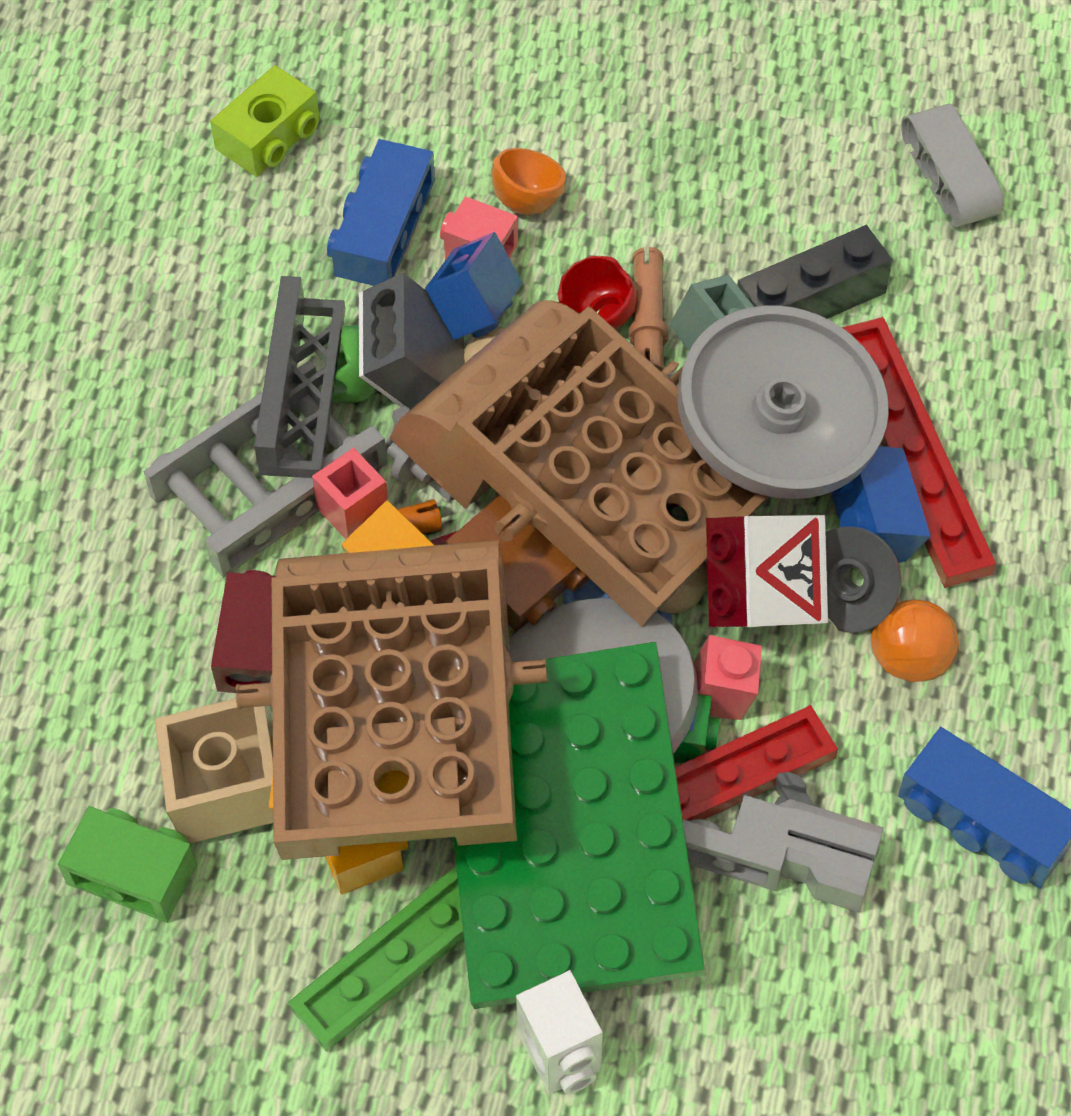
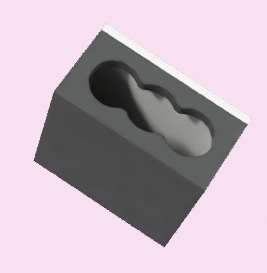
M403 272L359 293V377L398 406L402 407L404 405L411 410L465 364L464 336L453 340L427 291Z

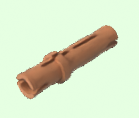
M643 247L636 250L632 256L637 300L634 322L629 327V338L634 348L658 370L662 371L665 368L663 346L668 342V327L663 322L664 255L659 249L649 247V263L647 264L645 263Z

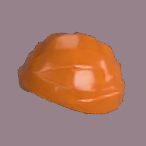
M511 148L503 150L493 160L491 175L495 196L508 210L526 216L541 214L555 204L565 192L566 174L564 169L554 159L541 152L524 148Z
M913 599L897 603L894 610L879 625L875 626L872 631V650L876 660L892 676L910 682L932 680L942 675L951 668L959 651L955 623L946 611L929 601Z

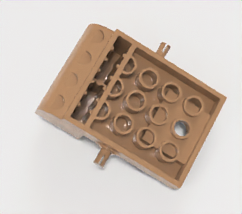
M543 300L533 304L399 419L390 436V439L465 509L490 487L496 490L512 508L501 520L494 524V529L498 536L508 527L502 539L509 542L527 524L535 527L641 627L707 560L706 518L752 516L770 498L769 496L746 490L727 480L711 468L692 446L682 426L678 412V387L676 385L679 382L683 367L672 375L679 366V363L671 361L662 371L658 370L590 306L578 314L572 308L552 300ZM675 503L680 505L687 512L689 521L682 522L674 519L668 513L666 504Z
M500 540L282 558L278 560L276 577L272 578V675L270 683L237 684L236 703L238 709L272 706L273 837L274 845L281 860L340 855V846L456 837L458 846L517 841L509 702L514 691L513 685L548 683L546 658L543 660L511 662L505 565ZM398 770L409 776L405 788L397 793L387 794L377 788L378 780L386 772Z

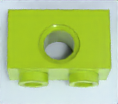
M274 65L210 120L215 150L255 177L259 176L268 167L277 166L292 145L300 138L306 139L310 137L316 130L320 122L317 92Z

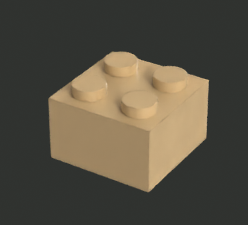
M236 698L155 718L166 813L176 831L185 836L190 844L273 823V811L269 808L273 776V714L269 706L238 709Z

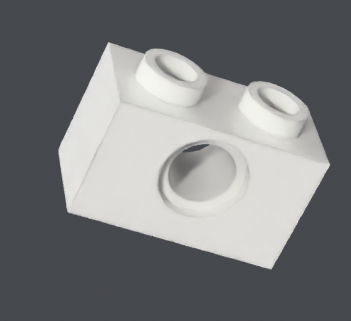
M569 970L516 995L518 1035L548 1095L563 1089L565 1094H573L593 1083L596 1079L595 1073L601 1070L603 1032L571 971Z

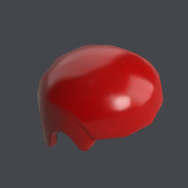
M591 255L575 262L561 277L557 293L559 303L572 308L578 314L590 306L596 313L599 310L598 315L617 330L623 327L636 310L637 291L635 290V285L629 274L615 258Z

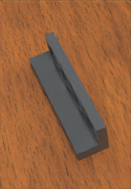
M281 276L254 443L260 475L312 478L314 474L324 467L336 382L335 373L338 367L341 332L346 308L344 300L304 298L301 277ZM304 316L332 317L331 326L313 337L303 327ZM302 339L305 343L300 346V342ZM328 343V348L326 350L323 346ZM315 352L325 362V367L307 379L297 369V364ZM296 381L299 385L294 388V382ZM320 385H322L321 392L317 389ZM309 394L319 405V410L301 422L290 409L294 403ZM288 423L293 427L289 431H287ZM316 427V432H315V435H314V434L311 432V430ZM301 437L313 448L311 461L283 459L284 449Z

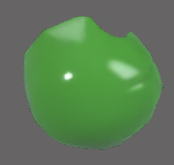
M344 326L341 332L343 349L340 350L337 372L335 373L336 382L333 404L365 401L377 392V389L359 377V326Z

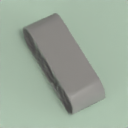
M948 103L902 118L901 131L903 141L906 145L911 144L914 149L910 153L924 178H930L934 186H931L930 189L944 214L950 213L953 221L949 223L953 228L1002 213L1004 203L1000 185L953 105Z

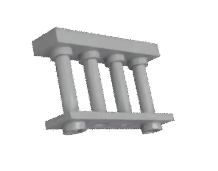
M310 360L297 368L307 379L316 374V366ZM296 381L294 382V388L299 385ZM263 392L173 452L162 454L149 468L143 471L150 497L156 503L174 492L211 533V536L205 539L210 563L223 578L227 576V572H233L319 512L316 506L312 478L295 477L278 490L268 491L233 453L237 448L256 436ZM307 394L294 403L290 411L298 409L307 418L319 410V405ZM331 415L327 441L336 450L325 457L324 467L353 447L376 471L388 464L385 438L372 425L358 435H350ZM292 444L284 449L283 459L307 461ZM214 464L219 467L253 505V507L234 520H226L191 481Z

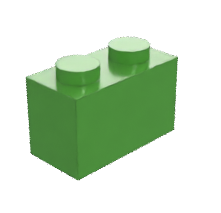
M88 806L63 852L58 866L67 885L168 923L197 863L191 844L179 832L166 827H159L155 831L139 825L133 816L116 808H109L105 812Z

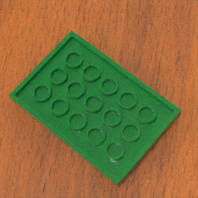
M656 642L546 659L548 683L513 685L514 691L509 702L517 841L458 846L456 837H453L470 1000L474 1009L516 1003V995L569 970L582 993L706 975Z

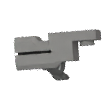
M791 772L777 774L775 790L780 797L777 798L775 804L744 795L732 834L723 832L716 824L706 820H683L689 864L691 866L773 891L777 890L781 876L805 883L814 899L856 912H860L884 827L831 812L814 805L806 792V784L801 776Z

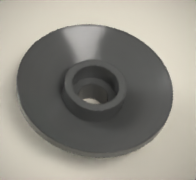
M844 526L826 531L828 618L834 623L838 631L862 632L879 625L894 610L901 592V571L895 554L882 538L867 529ZM853 568H858L863 574L864 581L861 586L854 584L851 580Z

